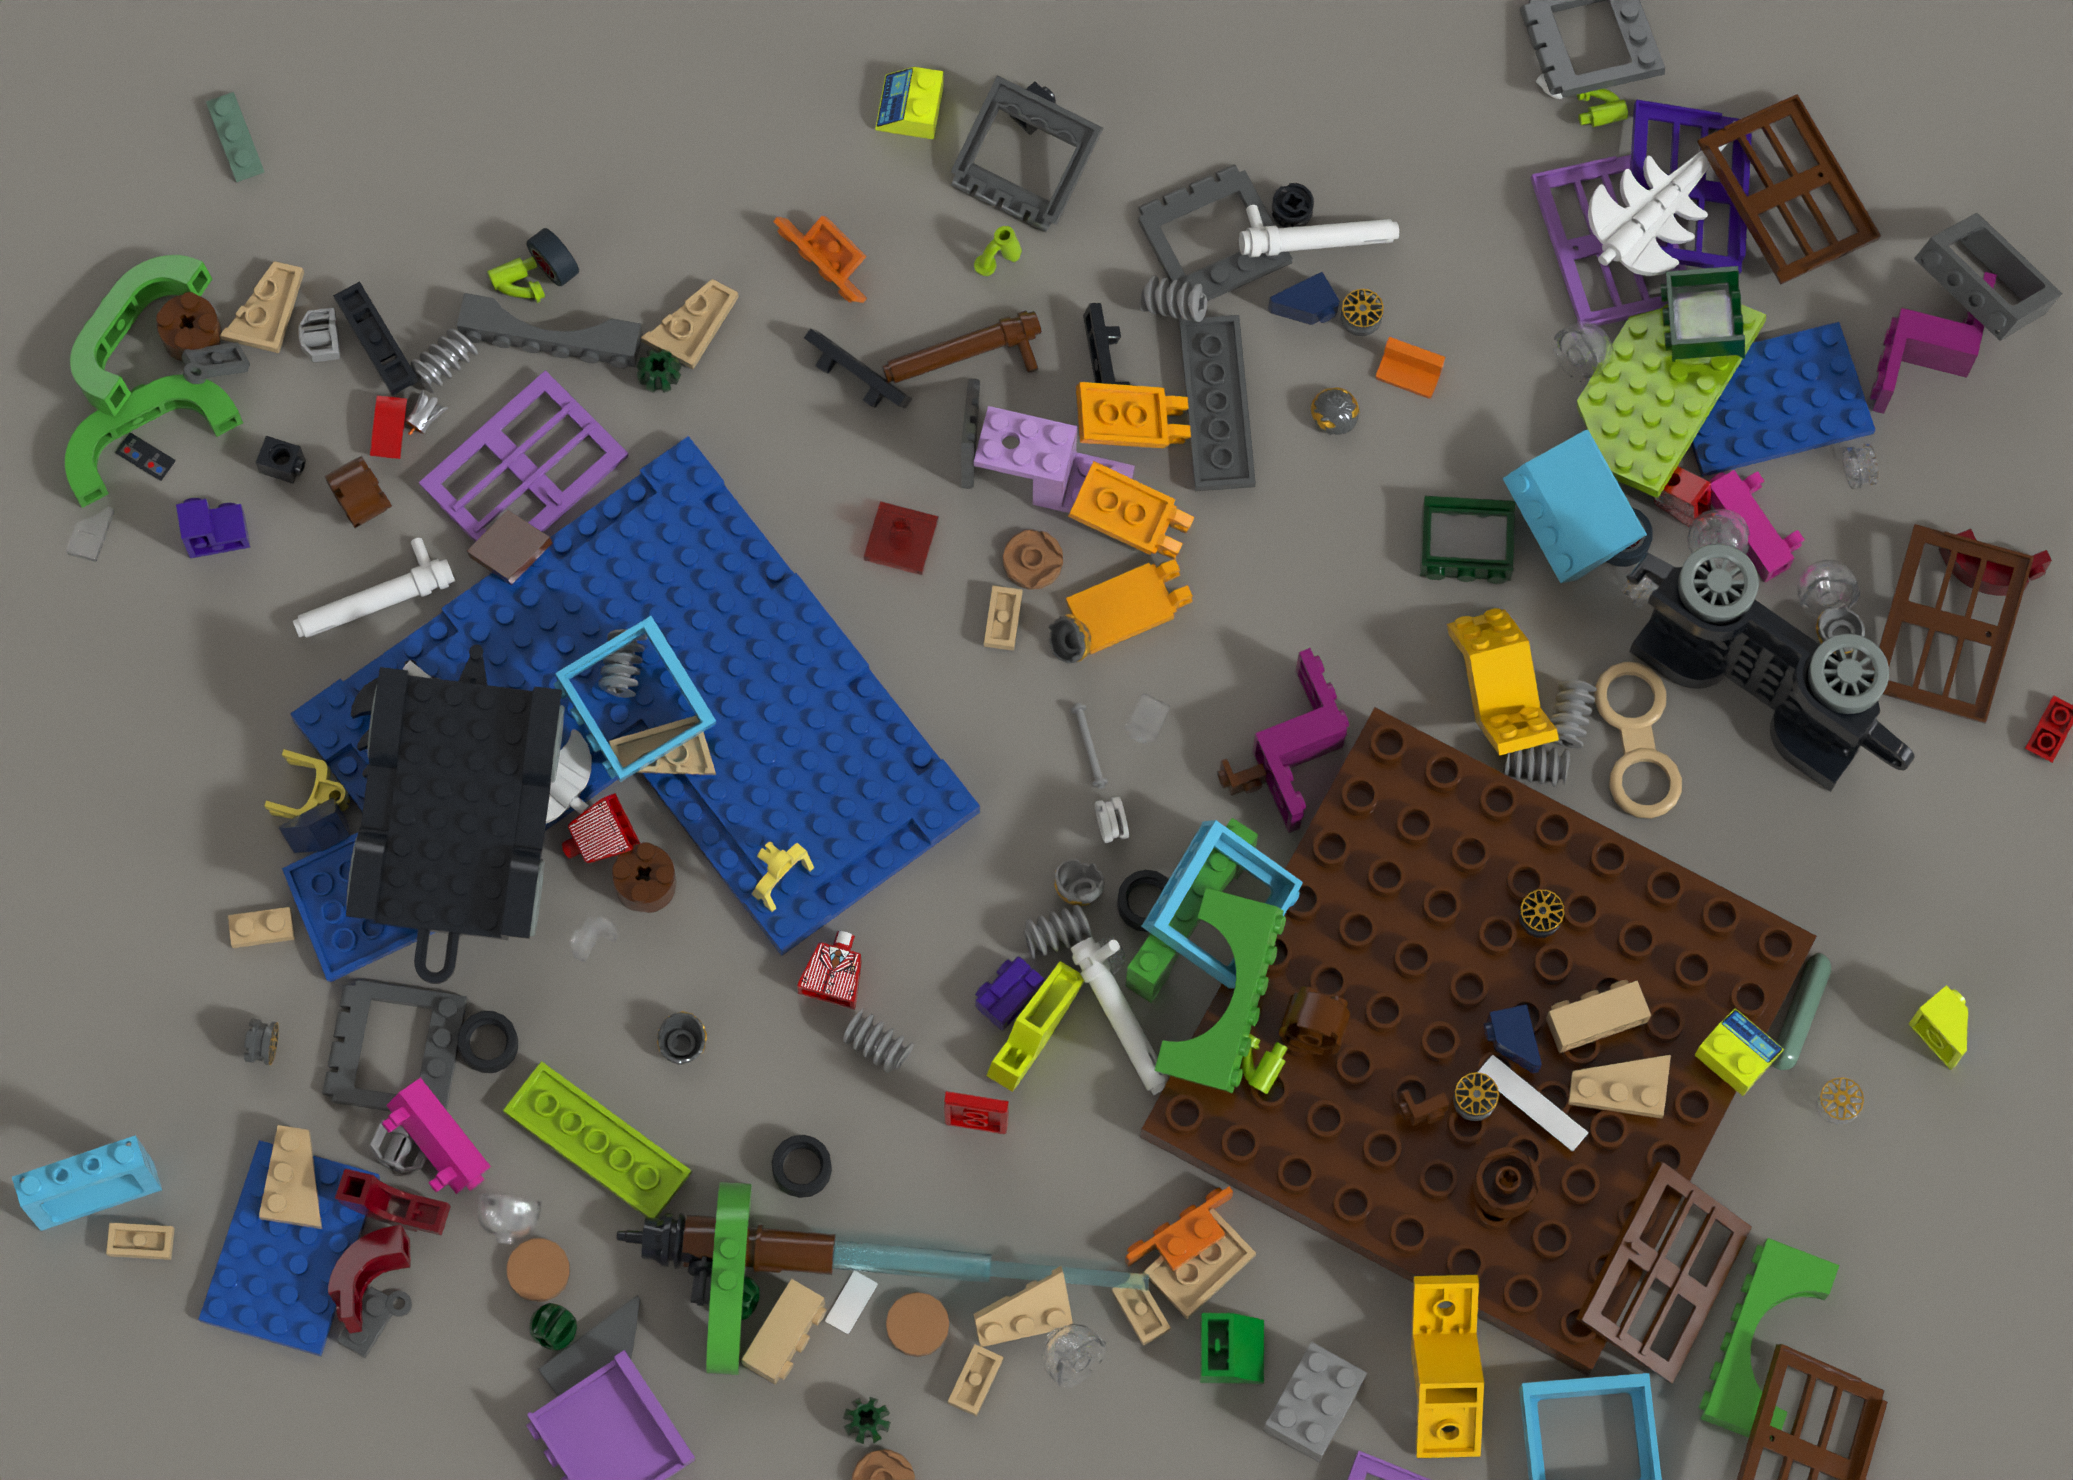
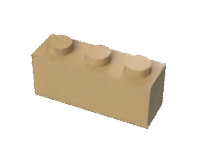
M1622 980L1612 984L1609 991L1600 994L1598 990L1590 991L1580 997V1001L1570 1004L1569 1000H1565L1551 1006L1552 1010L1549 1011L1546 1021L1559 1053L1647 1023L1651 1013L1638 981L1628 983L1627 980Z
M791 1278L741 1359L743 1366L775 1385L779 1378L785 1380L794 1364L790 1362L796 1351L800 1353L803 1351L810 1339V1336L807 1335L809 1329L813 1324L818 1326L827 1311L824 1308V1297Z

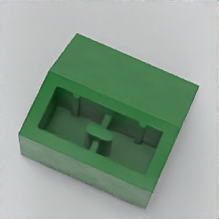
M1202 1313L1200 1318V1383L1264 1384V1320L1235 1313Z

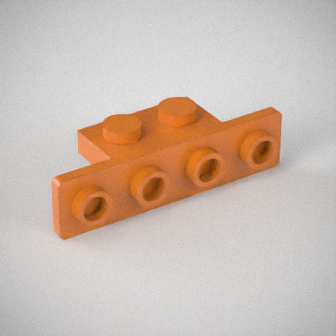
M821 216L804 236L787 218H775L773 222L779 227L777 232L788 242L793 241L799 247L798 253L808 262L813 261L820 268L818 273L831 283L833 281L840 288L838 293L850 303L853 301L865 302L867 297L848 278L867 256L826 216Z
M1230 1186L1224 1190L1220 1187L1216 1188L1205 1197V1203L1197 1208L1195 1205L1189 1206L1179 1214L1181 1219L1172 1225L1169 1222L1162 1224L1153 1231L1155 1236L1145 1243L1141 1239L1132 1244L1127 1249L1128 1254L1125 1256L1127 1266H1131L1157 1248L1171 1270L1174 1271L1224 1238V1231L1209 1210L1212 1208L1216 1209L1230 1200L1233 1196V1190Z

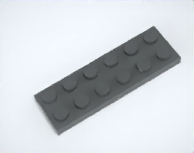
M1239 315L1204 317L1201 322H1195L1193 319H1180L1179 327L1185 391L1189 407L1187 412L1191 431L1190 444L1195 492L1255 487V470Z

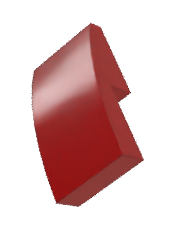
M377 395L370 456L401 459L407 398Z
M2053 695L2025 749L2053 763L2073 725V705Z

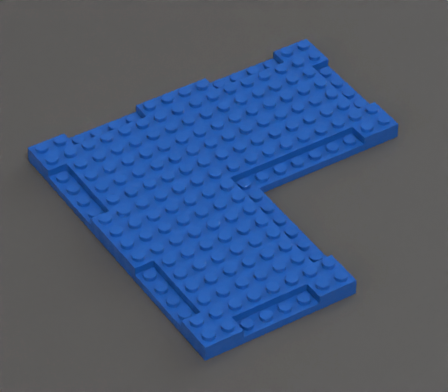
M689 436L640 469V475L550 537L552 544L512 585L494 573L489 574L442 607V613L346 680L342 681L340 678L290 713L294 723L321 759L326 762L330 771L339 783L344 786L348 795L363 813L367 778H364L362 773L369 764L368 749L359 751L357 744L370 727L371 715L353 719L351 717V708L355 697L361 689L375 678H378L380 667L403 670L405 661L414 660L417 662V666L430 677L458 682L470 657L469 650L471 646L477 644L483 648V660L489 686L533 691L534 686L556 689L553 684L558 681L555 673L608 642L607 636L610 631L630 629L652 616L716 720V725L704 731L716 775L641 774L781 956L980 813L978 802L944 759H940L869 669V664L799 575L797 573L794 574L730 493L725 486L724 480ZM648 638L644 641H637V643L645 647V651L635 652V655L640 656L643 661L640 664H633L634 667L640 669L639 675H631L630 677L638 681V686L628 687L629 690L636 693L634 697L623 698L614 696L599 687L598 682L603 677L601 675V668L605 666L603 659L569 679L609 745L610 740L696 716ZM561 698L560 705L565 707L561 749L567 744L571 731L575 729L588 744L592 757L589 781L579 795V798L586 803L618 780V778L615 776L611 779L602 764L606 761L601 750L595 752L586 738L590 734L584 723L579 726L573 718L570 709L574 708L569 698ZM570 807L569 809L564 811L558 818L547 823L545 831L553 825H555L560 820H562L564 817L569 815L575 809ZM768 842H772L780 851L785 850L786 852L794 844L798 843L807 851L814 868L809 872L802 865V861L799 860L779 880L770 893L776 909L771 912L764 906L762 899L758 900L751 894L759 881L768 872V865L759 859L757 855L762 848L766 850L765 845Z

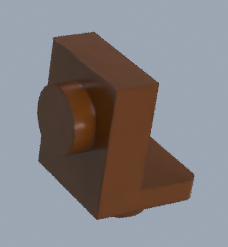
M1226 758L1221 760L1220 771H1217V776L1222 788L1228 787L1231 796L1243 791L1246 794H1250L1263 787L1262 784L1266 782L1267 773L1261 763L1233 774Z
M1408 1089L1401 1091L1400 1102H1397L1404 1120L1409 1118L1412 1126L1426 1120L1428 1124L1442 1119L1445 1117L1444 1112L1447 1111L1450 1104L1445 1093H1441L1415 1105Z

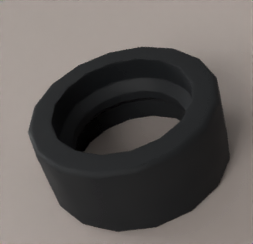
M1145 869L1136 871L1125 878L1119 888L1117 907L1120 917L1128 926L1137 931L1148 932L1141 927L1146 918L1139 917L1130 909L1128 902L1129 894L1136 886L1145 883L1153 884L1163 891L1169 880L1166 876L1158 871Z
M480 1011L471 1015L462 1024L458 1033V1048L464 1062L473 1070L481 1073H496L507 1068L515 1059L518 1051V1036L512 1022L503 1014L495 1011ZM492 1024L499 1027L505 1033L506 1047L499 1057L492 1060H484L472 1053L470 1038L478 1027Z
M807 1135L791 1136L782 1141L774 1152L772 1158L773 1177L779 1188L788 1195L798 1198L811 1197L822 1191L829 1182L832 1173L830 1154L825 1145L815 1137ZM805 1148L811 1150L820 1160L821 1168L819 1174L808 1184L793 1183L784 1173V1160L795 1149Z

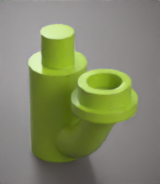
M1599 89L1576 95L1579 101H1589L1590 96L1606 102L1588 108V112L1578 114L1581 126L1591 123L1592 127H1597L1628 119V109L1625 100L1620 99L1610 90Z
M999 227L994 233V239L986 246L983 254L976 258L974 268L978 274L990 276L994 273L997 266L994 256L999 250L1006 260L1012 262L1019 260L1022 248L1011 227Z
M533 256L523 261L518 257L487 271L493 288L495 290L498 289L507 296L527 299L534 298L536 303L541 302L540 299L545 297L539 281L534 283L532 281L528 282L529 287L511 284L528 277L527 272L537 268Z
M1249 1034L1248 1038H1251V1047L1248 1055L1242 1058V1070L1249 1085L1268 1094L1286 1062L1282 1057L1287 1047L1276 1042L1271 1052L1266 1050L1257 1068H1255L1252 1051L1253 1049L1258 1051L1260 1048L1258 1045L1261 1040Z

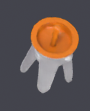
M423 389L413 412L405 420L412 427L408 433L409 435L414 430L425 434L429 425L448 409L447 407L443 408L441 405L435 407L437 398L432 397L428 401V396L424 395Z

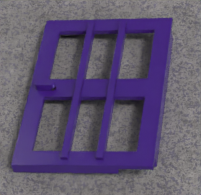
M1636 100L1633 110L1630 161L1632 175L1642 187L1647 190L1651 189L1645 180L1643 170L1647 153L1648 120L1672 123L1671 174L1678 169L1680 125L1701 128V139L1708 136L1709 129L1719 131L1724 126L1740 119L1722 116V113ZM1752 133L1746 135V138L1749 141L1750 145ZM1734 140L1731 170L1748 197L1750 160L1738 140ZM1705 172L1688 196L1690 199H1696L1697 206L1704 210L1705 201L1729 205L1727 256L1702 252L1704 220H1696L1694 251L1673 248V244L1666 242V247H1660L1672 258L1677 259L1680 265L1699 268L1738 266L1739 274H1741L1742 261L1746 257L1747 226L1721 182L1706 180Z

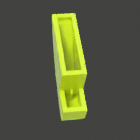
M1061 961L1057 964L1017 1017L1007 1042L991 1062L987 1077L1012 1092L1015 1090L1081 989L1084 980L1080 972Z

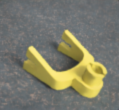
M283 750L282 756L287 759L289 764L315 768L316 780L309 800L300 809H294L266 800L264 806L267 810H270L271 815L293 819L333 797L335 800L340 797L336 802L342 812L349 807L346 804L350 803L347 790L342 784L330 781L331 772L325 761Z
M768 842L765 845L766 850L762 848L757 855L759 859L768 865V872L759 881L751 894L758 900L762 899L764 906L771 912L776 909L770 893L779 880L799 860L802 861V865L809 872L814 868L807 851L798 843L794 844L786 852L785 850L780 851L772 842Z

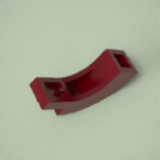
M1972 529L1956 534L1976 540ZM1939 547L1938 550L1947 566L1951 550ZM2047 550L2032 555L2034 558L2025 589L2029 584V580L2038 579L2046 574V570L2052 561ZM1957 553L1952 574L1963 584L1973 589L1981 559ZM1987 561L1978 592L2006 596L2014 568Z
M344 1169L335 1199L344 1206L372 1219L392 1226L402 1225L403 1229L414 1232L419 1230L442 1236L451 1205L447 1202L398 1190L381 1182L374 1175L350 1169Z
M402 1225L381 1228L361 1237L341 1255L334 1266L329 1280L328 1293L336 1305L339 1322L344 1323L349 1333L362 1331V1298L368 1285L383 1273L411 1267L410 1239Z

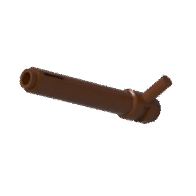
M1025 310L1017 313V317L1010 318L1007 316L999 319L998 323L888 360L887 364L882 366L883 372L888 382L898 383L1003 346L1010 348L1018 345L1026 370L1030 373L1039 369L1029 341L1035 339V335L1042 333L1040 323L1035 311L1027 313Z

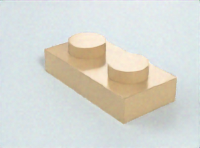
M992 586L984 647L1014 651L1023 594L1022 589Z
M290 907L228 915L232 948L295 940L292 910Z
M109 1223L106 1254L112 1257L171 1260L175 1229L173 1226Z
M1140 1274L1112 1288L1111 1292L1143 1346L1171 1330L1170 1325Z
M974 1344L949 1397L948 1404L977 1417L1004 1357Z

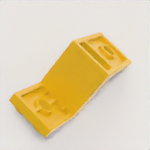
M1494 608L1485 611L1483 615L1475 617L1462 616L1457 618L1455 622L1448 623V635L1464 655L1475 721L1499 756L1558 741L1557 728L1540 707L1529 640L1505 609Z
M1478 1275L1414 1276L1411 1356L1418 1400L1416 1426L1417 1458L1481 1457L1484 1378L1477 1339ZM1444 1301L1453 1303L1448 1308L1438 1307V1304ZM1449 1425L1456 1427L1455 1430L1451 1432H1445L1441 1430L1445 1426Z

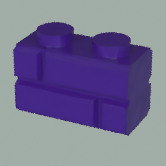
M1019 956L1013 962L1009 959L1006 960L996 973L999 976L992 984L988 981L985 982L975 994L978 997L975 1000V1007L1001 1031H1004L1023 1011L1045 982L1044 978Z

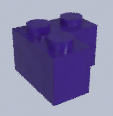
M189 498L184 500L183 503L176 504L181 539L190 559L250 548L246 517L241 504L229 502L220 504L218 508L210 509L207 499L201 500V498Z

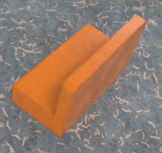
M1389 337L1375 378L1430 399L1443 370L1446 357Z

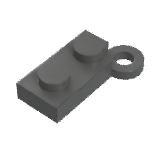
M238 342L207 346L196 350L185 349L181 357L185 364L183 377L192 384H202L209 377L248 372L250 362Z
M371 1286L362 1300V1331L349 1333L345 1327L337 1339L338 1343L366 1358L391 1317H403L410 1312L412 1308L410 1296L403 1291H395L387 1296ZM398 1298L405 1301V1306L402 1309H395L393 1307L394 1301Z

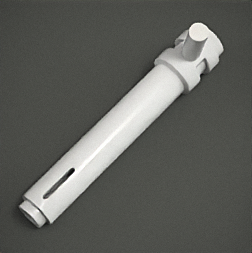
M1250 205L1246 208L1251 228H1247L1246 231H1240L1239 248L1242 255L1259 257L1262 253H1265L1266 256H1274L1286 251L1392 243L1394 239L1399 238V225L1397 222H1392L1391 219L1277 228V226H1263L1258 207Z
M422 538L413 539L411 545L419 566L412 568L410 573L297 615L298 619L293 620L299 638L302 636L306 638L418 595L421 597L432 594L431 590L440 587V590L448 588V584L455 582L447 559L431 561Z
M1093 937L1087 938L1071 948L1073 953L1071 958L1075 965L1080 966L1082 970L1080 974L1084 982L1090 984L1147 1091H1151L1153 1096L1163 1091L1169 1077L1154 1071L1158 1057L1111 972L1113 968L1107 959L1119 950L1120 945L1116 940H1111L1101 947L1099 942L1095 943Z

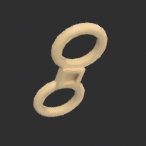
M1622 662L1612 665L1600 675L1595 685L1597 691L1594 692V702L1599 715L1609 725L1618 728L1620 731L1624 754L1613 766L1610 773L1609 788L1614 801L1624 812L1637 818L1652 819L1664 815L1677 804L1682 793V777L1678 767L1666 754L1656 750L1651 726L1661 717L1666 707V689L1662 679L1655 671L1639 662ZM1624 675H1635L1644 679L1650 685L1654 694L1652 708L1645 715L1637 718H1626L1617 714L1610 707L1607 700V689L1612 681ZM1651 762L1660 766L1666 773L1669 780V792L1662 801L1653 805H1640L1632 801L1625 794L1622 786V776L1625 770L1632 764Z

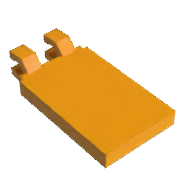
M1079 382L1076 385L1080 443L1165 448L1169 444H1184L1185 439L1191 437L1190 425L1168 424L1167 415L1181 416L1183 410L1189 409L1188 397L1165 396L1164 388L1089 382Z
M1095 461L1091 464L1068 517L1146 554H1156L1158 551L1160 554L1171 559L1176 558L1183 543L1165 535L1168 526L1170 525L1174 529L1187 533L1194 520L1193 516L1176 509L1177 506L1174 505L1176 499Z
M1176 559L1162 563L1157 568L1155 563L1152 565L1150 563L1144 564L1066 598L1071 614L1083 622L1089 629L1091 635L1090 654L1174 619L1173 613L1177 612L1176 609L1192 603L1193 595L1188 585L1178 588L1170 594L1165 587V582L1180 576V568Z

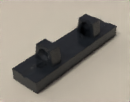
M360 281L333 295L391 395L393 396L419 382ZM395 356L394 360L385 365L382 364V362Z
M1089 303L1083 318L1095 383L1130 385V382H1115L1109 345L1118 344L1121 338L1120 327L1105 326L1101 303Z
M809 329L804 339L823 352L815 365L817 368L829 374L835 364L838 363L866 382L870 389L863 398V401L871 407L876 408L881 400L886 397L897 406L907 408L912 400L911 397L815 329Z

